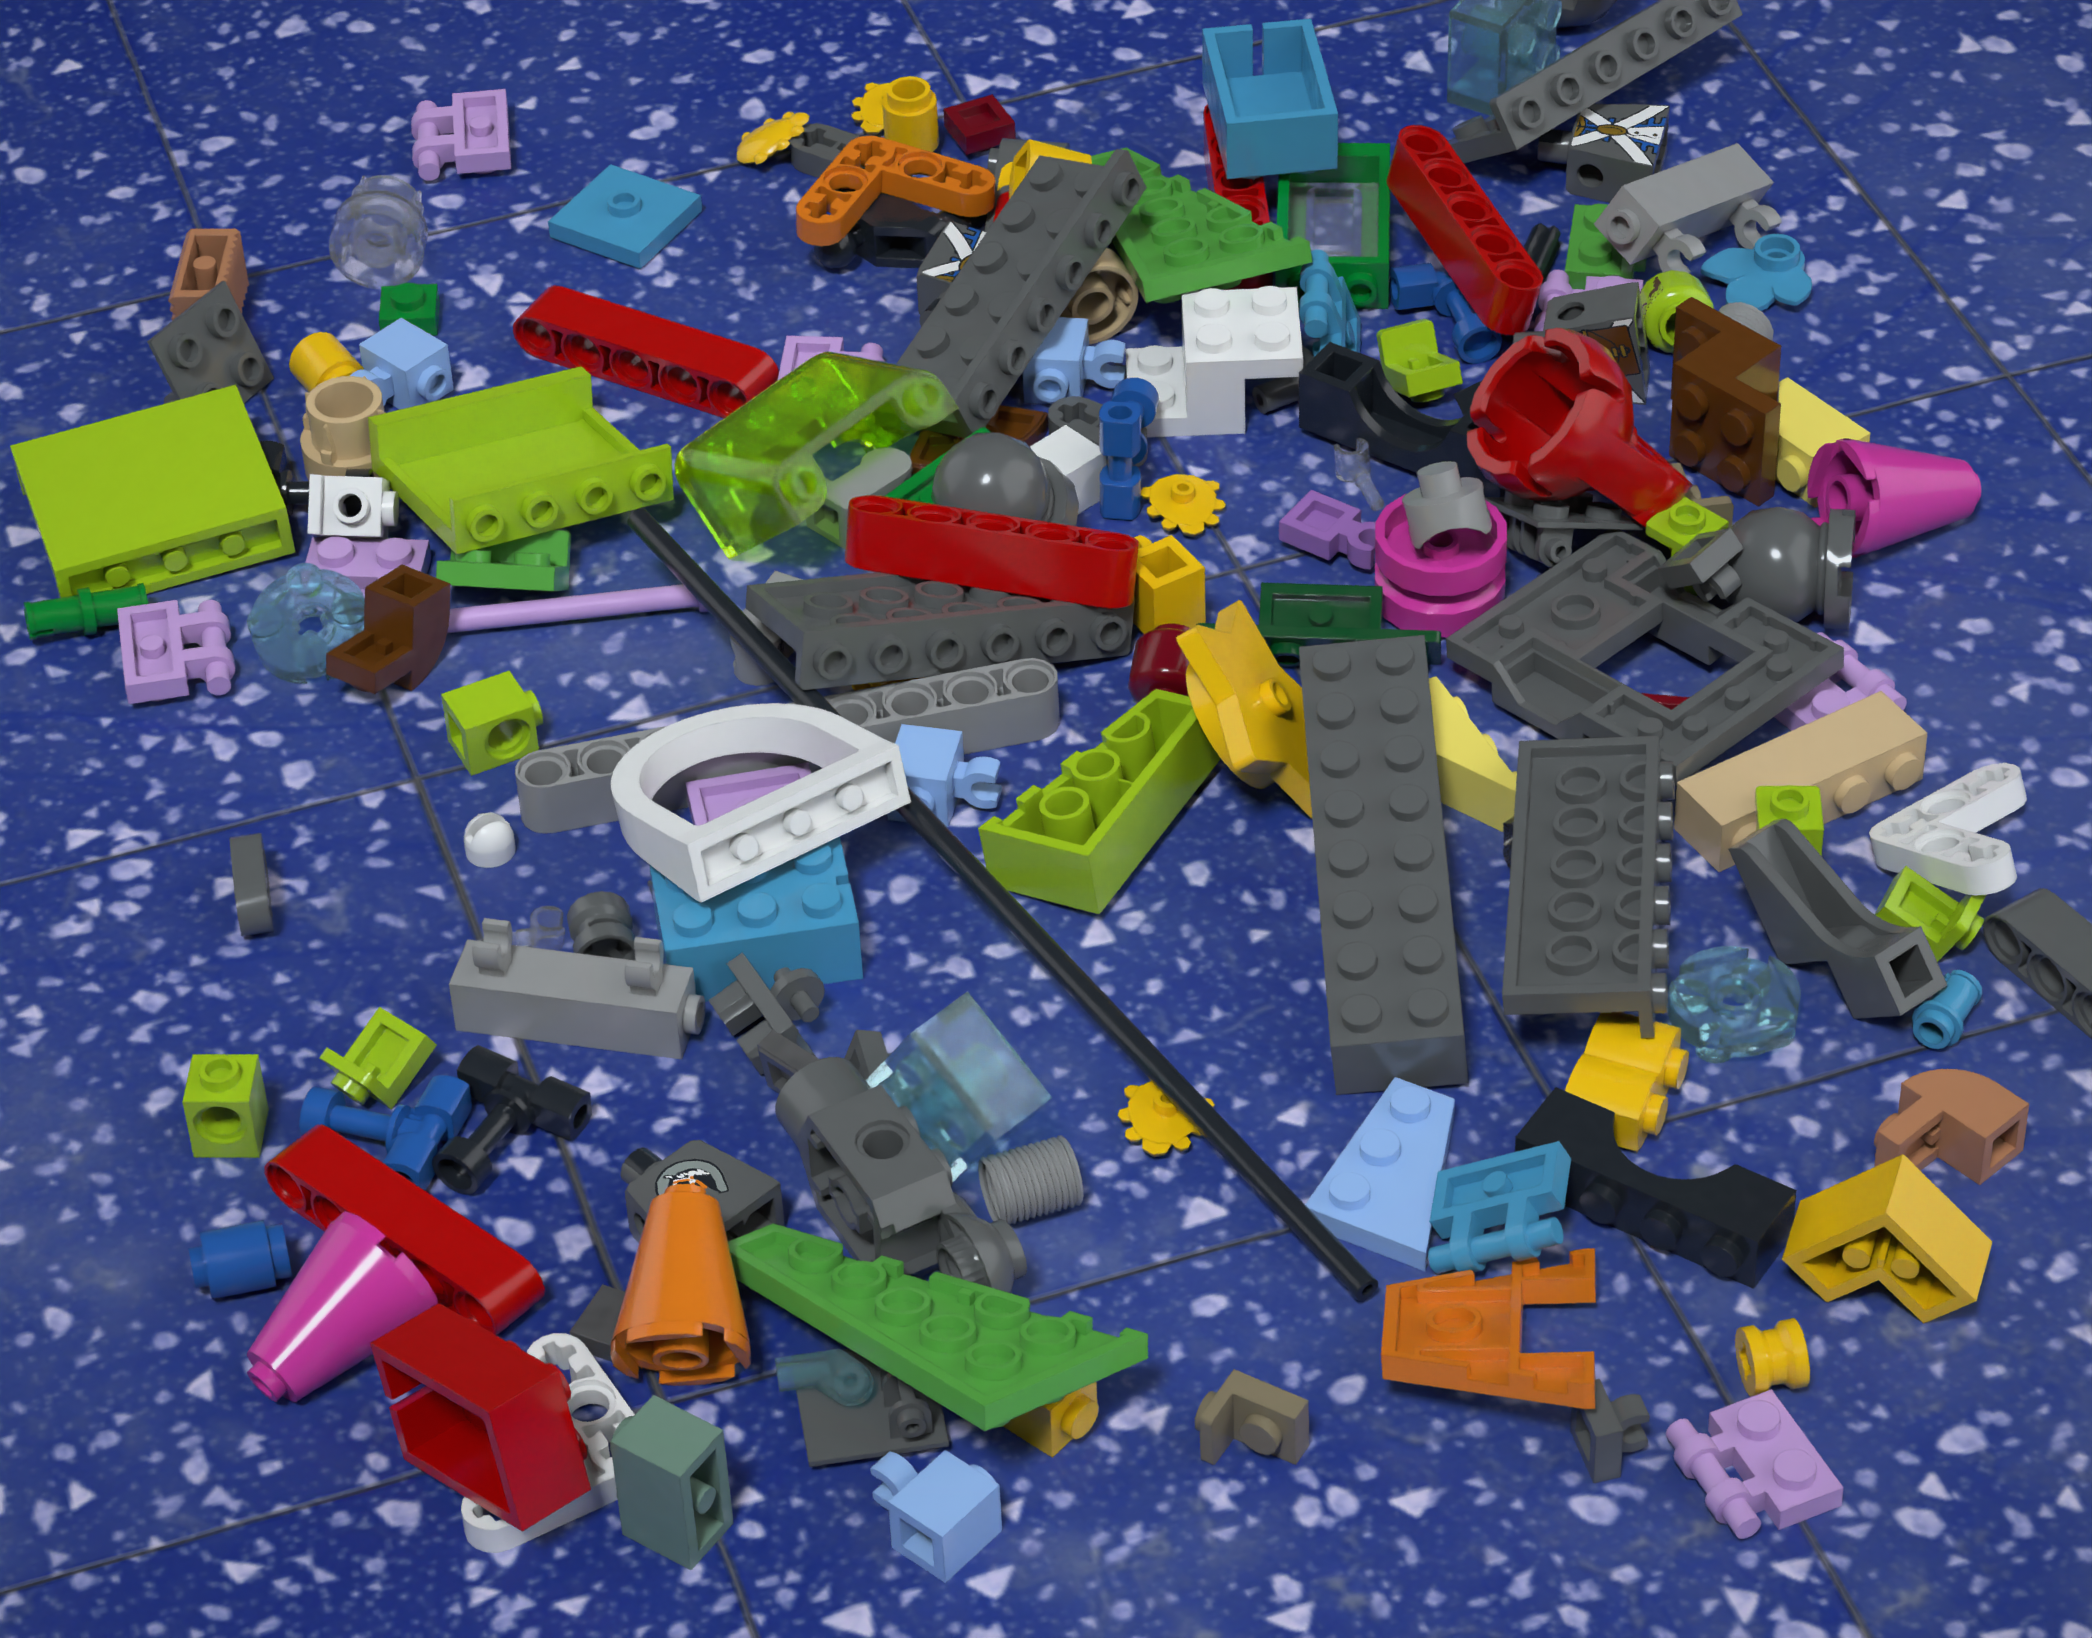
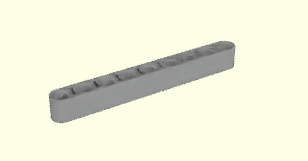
M1036 658L1020 659L824 696L843 718L892 743L896 742L901 724L962 731L964 755L1038 741L1051 736L1060 725L1057 670L1052 664ZM665 727L538 750L522 757L515 766V777L521 820L525 827L534 832L545 834L619 821L611 790L613 771L618 762L632 747ZM740 753L713 758L695 764L670 778L657 791L652 801L669 811L687 808L689 806L685 782L809 761L776 753ZM809 762L811 773L822 769L820 766Z

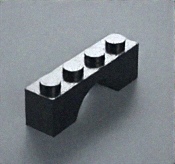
M1329 342L1299 372V428L1416 473L1421 468L1434 463L1456 462L1460 478H1477L1483 482L1485 497H1505V490L1485 478L1467 447V431L1479 428L1471 419L1470 410L1462 418L1455 420H1442L1427 416L1411 407L1395 392L1388 382L1379 360Z
M1555 1087L1516 1135L1515 1152L1560 1141L1571 1157L1565 1206L1588 1216L1598 1223L1607 1224L1646 1241L1657 1249L1669 1251L1703 1266L1719 1276L1728 1277L1754 1289L1787 1244L1794 1221L1797 1190L1737 1164L1717 1174L1696 1179H1673L1650 1173L1631 1162L1618 1147L1614 1137L1615 1112Z

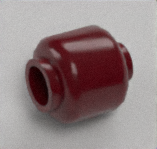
M1175 623L1157 626L1152 631H1148L1137 640L1128 681V689L1137 702H1140L1155 689L1189 696L1186 685V670L1190 662L1176 641V637L1191 628Z

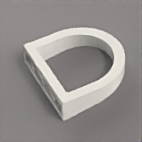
M796 704L742 705L714 710L681 720L651 734L632 747L618 762L611 778V790L621 831L628 845L644 861L701 903L911 803L899 745L887 741L832 712ZM776 753L801 758L822 768L703 825H693L652 801L663 784L679 772L700 762L726 755Z

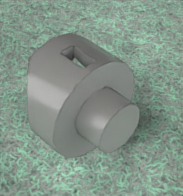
M1451 461L1434 463L1418 470L1417 477L1420 487L1410 491L1402 499L1409 525L1411 542L1415 548L1420 549L1423 543L1431 537L1449 529L1469 528L1482 531L1485 534L1490 532L1492 522L1490 513L1487 510L1482 481L1471 477L1460 478L1457 463Z

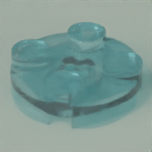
M312 563L294 565L289 569L287 575L281 576L268 585L255 601L252 611L247 618V626L263 666L276 677L294 684H307L306 678H318L324 675L327 681L335 679L326 674V653L364 630L365 599L360 588L348 577L332 570L319 569ZM309 617H320V622L324 627L320 632L308 630L303 635L298 634L301 621Z
M1737 946L1710 948L1688 957L1680 965L1679 976L1674 981L1671 979L1668 990V1016L1672 1026L1681 1028V1037L1686 1042L1695 1046V1052L1699 1058L1716 1064L1727 1062L1732 1057L1756 1056L1775 1048H1783L1790 1045L1794 1041L1796 1034V1024L1800 1013L1801 989L1796 976L1783 962L1770 955L1768 964L1757 959L1748 958L1749 949ZM1733 997L1734 1001L1745 1003V1005H1727L1723 1003V998Z

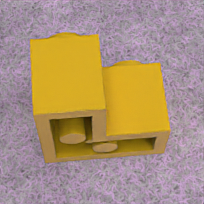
M1902 1154L1800 1200L1782 1260L1825 1302H1830L1879 1280L1924 1324L1977 1301L1992 1241Z

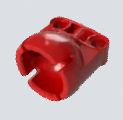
M1565 328L1545 330V338L1530 335L1512 344L1489 368L1474 394L1470 407V417L1479 428L1467 431V447L1486 479L1520 498L1541 502L1563 500L1583 494L1586 491L1597 490L1646 527V522L1650 518L1681 501L1693 486L1672 464L1637 434V429L1634 426L1632 387L1610 350L1593 338L1577 331Z

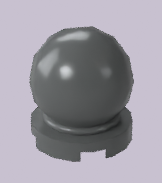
M976 433L953 445L942 458L935 471L931 494L933 504L1076 526L1079 501L1074 483L1055 464L1037 456L1026 442L1001 433Z
M1783 507L1750 511L1729 527L1744 547L1727 562L1738 574L1742 585L1725 600L1730 605H1733L1749 597L1796 623L1816 610L1819 615L1824 614V629L1849 630L1853 572L1841 571V567L1851 568L1852 544L1855 543L1856 510L1830 509L1829 524L1824 522L1821 526L1804 512Z

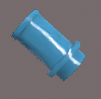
M1953 970L1951 975L1949 972L1946 973L1944 978L1947 986L1933 994L1929 1001H1923L1914 1010L1912 1015L1913 1033L1923 1045L1932 1049H1942L1946 1046H1952L1961 1038L1964 1031L1963 1021L1974 1005L1978 1004L1983 994L1979 981L1966 971Z

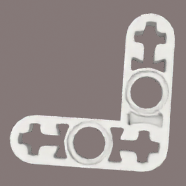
M2008 763L1983 766L1873 826L1869 835L1877 866L1899 873L1907 866L1932 884L1968 895H1988L2011 886L2015 883L2017 874L2010 845L2002 840L1976 832L2016 811L2025 804L2027 797L2020 768Z
M553 1333L542 1336L532 1343L527 1353L546 1364H557L562 1370L570 1369L571 1383L569 1386L571 1399L567 1403L571 1415L576 1409L587 1404H598L608 1410L603 1417L591 1422H582L572 1417L574 1428L583 1438L588 1455L587 1459L584 1460L591 1490L523 1532L504 1520L495 1521L493 1517L487 1515L491 1512L464 1497L461 1513L465 1535L468 1542L478 1550L487 1553H500L513 1549L618 1500L613 1460L609 1454L608 1443L612 1440L618 1425L626 1417L634 1416L635 1414L586 1345L575 1336L567 1333Z

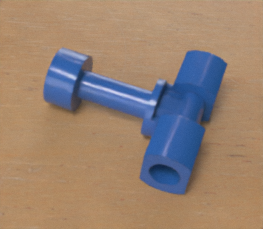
M1431 263L1390 268L1389 294L1396 310L1435 305L1441 314L1454 317L1457 324L1452 331V341L1460 357L1468 363H1483L1498 353L1502 345L1501 334L1489 329L1482 323L1447 271L1435 272Z
M1126 378L1120 381L1113 390L1111 401L1104 403L1099 411V449L1101 454L1106 456L1108 464L1102 468L1099 475L1100 514L1103 518L1134 520L1141 511V471L1137 466L1133 465L1140 463L1146 455L1148 443L1146 437L1141 432V428L1152 423L1159 402L1156 388L1150 382L1141 378Z
M434 1076L419 1099L415 1109L408 1105L400 1104L395 1108L392 1115L346 1106L345 1096L341 1091L314 1086L308 1091L301 1108L299 1120L300 1133L302 1136L315 1125L323 1124L338 1134L342 1132L385 1141L387 1156L383 1163L423 1190H426L435 1175L432 1161L438 1153L437 1145L440 1141H448L450 1138L457 1136L472 1110L470 1085L453 1076Z

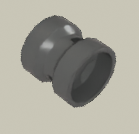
M594 892L578 898L570 906L567 921L570 937L574 941V953L635 960L634 940L636 936L632 932L633 924L630 907L623 897L612 892Z

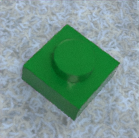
M402 283L396 286H382L379 310L380 331L396 320L403 318L432 336L438 335L440 306L438 284Z

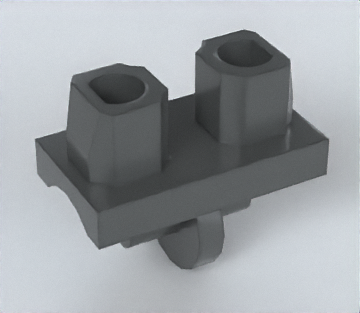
M743 952L726 963L737 980L708 1001L733 1036L761 1016L765 1018L764 1021L736 1040L759 1074L762 1076L764 1070L757 1044L772 1030H775L814 1055L792 1021L802 1019L804 1022H812L818 1017L820 1012L818 1006L825 992L823 982L819 976L811 969L800 968L791 971L789 968L784 967L774 974L773 979L775 983L771 990H769Z

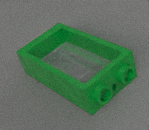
M1338 143L1337 169L1318 170L1310 174L1286 173L1278 175L1277 225L1282 227L1283 237L1290 241V239L1300 236L1310 242L1311 251L1323 250L1329 256V263L1334 268L1337 278L1343 276L1356 309H1388L1390 189L1386 180L1390 169V143ZM1303 265L1275 271V287H1297L1299 308L1300 299L1305 294L1300 287V270Z

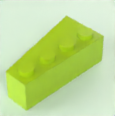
M1155 689L1101 731L1102 743L1094 749H1089L1082 753L1079 751L1074 752L1060 764L1062 774L1043 789L1032 785L1016 798L1017 809L1003 820L993 816L978 828L986 869L1007 891L1095 914H1100L1220 761L1219 755L1212 747L1198 722L1189 696Z

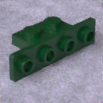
M1261 582L1259 625L1256 626L1279 666H1300L1299 647L1418 635H1425L1427 666L1441 663L1440 631L1381 629L1383 586ZM1198 623L1196 625L1215 629L1216 623Z

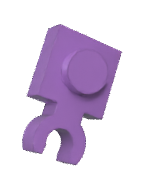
M1310 490L1279 521V540L1326 560H1330L1339 551L1346 554L1348 560L1359 568L1371 569L1374 566L1375 522L1361 523V510Z

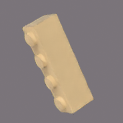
M1879 691L1677 782L1674 829L1718 872H1721L1735 865L1728 849L1756 832L1755 792L1758 786H1817L1820 789L1824 825L1841 816L1854 813L1863 806L1898 790L1907 789L1914 783L1922 780L1927 732L1886 694Z

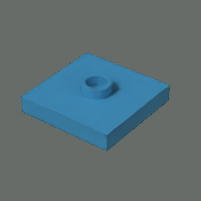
M610 164L548 221L549 235L556 240L641 269L702 212L701 195Z

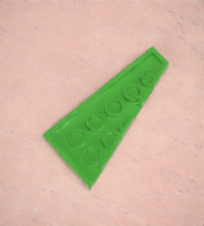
M1127 147L1121 148L1122 150L1129 151L1147 188L1112 238V243L1146 303L1151 301L1158 303L1175 302L1181 299V294L1209 287L1220 290L1229 289L1240 284L1242 279L1313 262L1310 242L1297 236L1289 241L1283 237L1282 227L1277 224L1268 222L1258 225L1252 222L1251 211L1206 188L1194 192L1191 190L1189 179L1179 174L1167 178L1161 174L1160 164ZM1115 150L1092 155V164L1105 166Z
M774 1223L728 1241L736 1280L983 1431L1004 1426L1013 1418L1045 1404L1058 1402L1067 1394L1148 1359L1147 1333L1127 1327L1120 1332V1337L1093 1330V1317L1073 1311L1067 1312L1061 1318L1041 1315L1030 1311L1029 1298L937 1271L929 1276V1281L904 1274L903 1261L883 1255L873 1262L855 1260L843 1256L842 1243Z

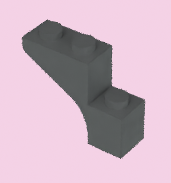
M1787 819L1774 820L1728 849L1780 963L1793 964L1827 961L1853 1019L1901 1016L1947 986V982L1922 927L1897 926L1882 920L1869 911L1791 821Z

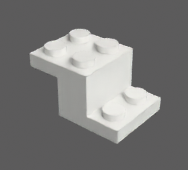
M1264 286L1258 289L1235 290L1208 288L1181 294L1182 346L1163 347L1154 345L1145 348L1125 349L1126 378H1141L1150 382L1156 388L1159 395L1155 418L1151 424L1146 426L1147 437L1245 434V379L1299 377V372L1303 369L1297 287L1278 288L1275 286Z

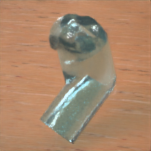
M841 1349L775 1358L779 1392L814 1387L843 1406H856L864 1403L873 1391L874 1380L871 1372L865 1365Z

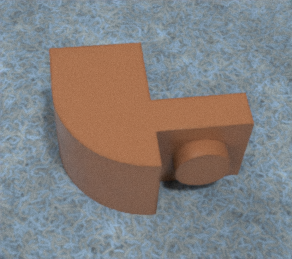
M1937 1069L1914 1075L1901 1083L1898 1113L1887 1117L1876 1132L1874 1138V1146L1876 1147L1874 1167L1904 1154L1921 1171L1936 1158H1940L1981 1185L2023 1151L2029 1103L1992 1079L1966 1070Z

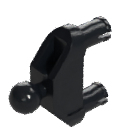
M838 189V190H836V191H841V192H853V191H856V190H852V189ZM881 192L841 241L829 246L814 245L813 248L816 258L820 263L832 269L848 266L855 259L856 254L876 267L919 268L949 221L979 229L985 226L987 214L978 217H965L946 211L934 213L923 210L908 200Z

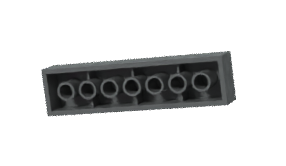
M1425 635L1299 647L1329 1034L1336 1095L1385 1091L1394 1077L1421 1087L1468 1083Z

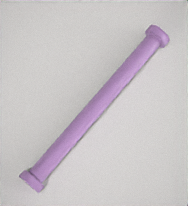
M683 584L453 608L450 609L447 633L699 607V612L709 611Z

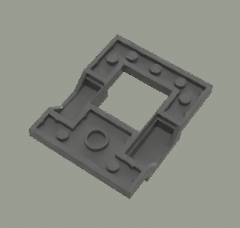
M1608 529L1446 638L1447 658L1492 682V702L1558 739L1659 736L1661 761H1673L1675 786H1677V782L1693 775L1844 667V647L1749 597L1721 610L1687 592L1684 587L1670 589L1657 570L1666 562L1661 551L1620 529ZM1647 632L1707 665L1712 664L1723 655L1740 662L1672 710L1596 669L1601 663Z

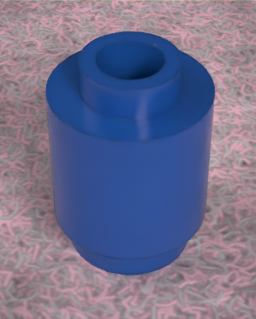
M264 1220L199 1232L201 1246L188 1248L195 1288L209 1286L211 1299L276 1287L275 1280L292 1277L282 1223L265 1226Z

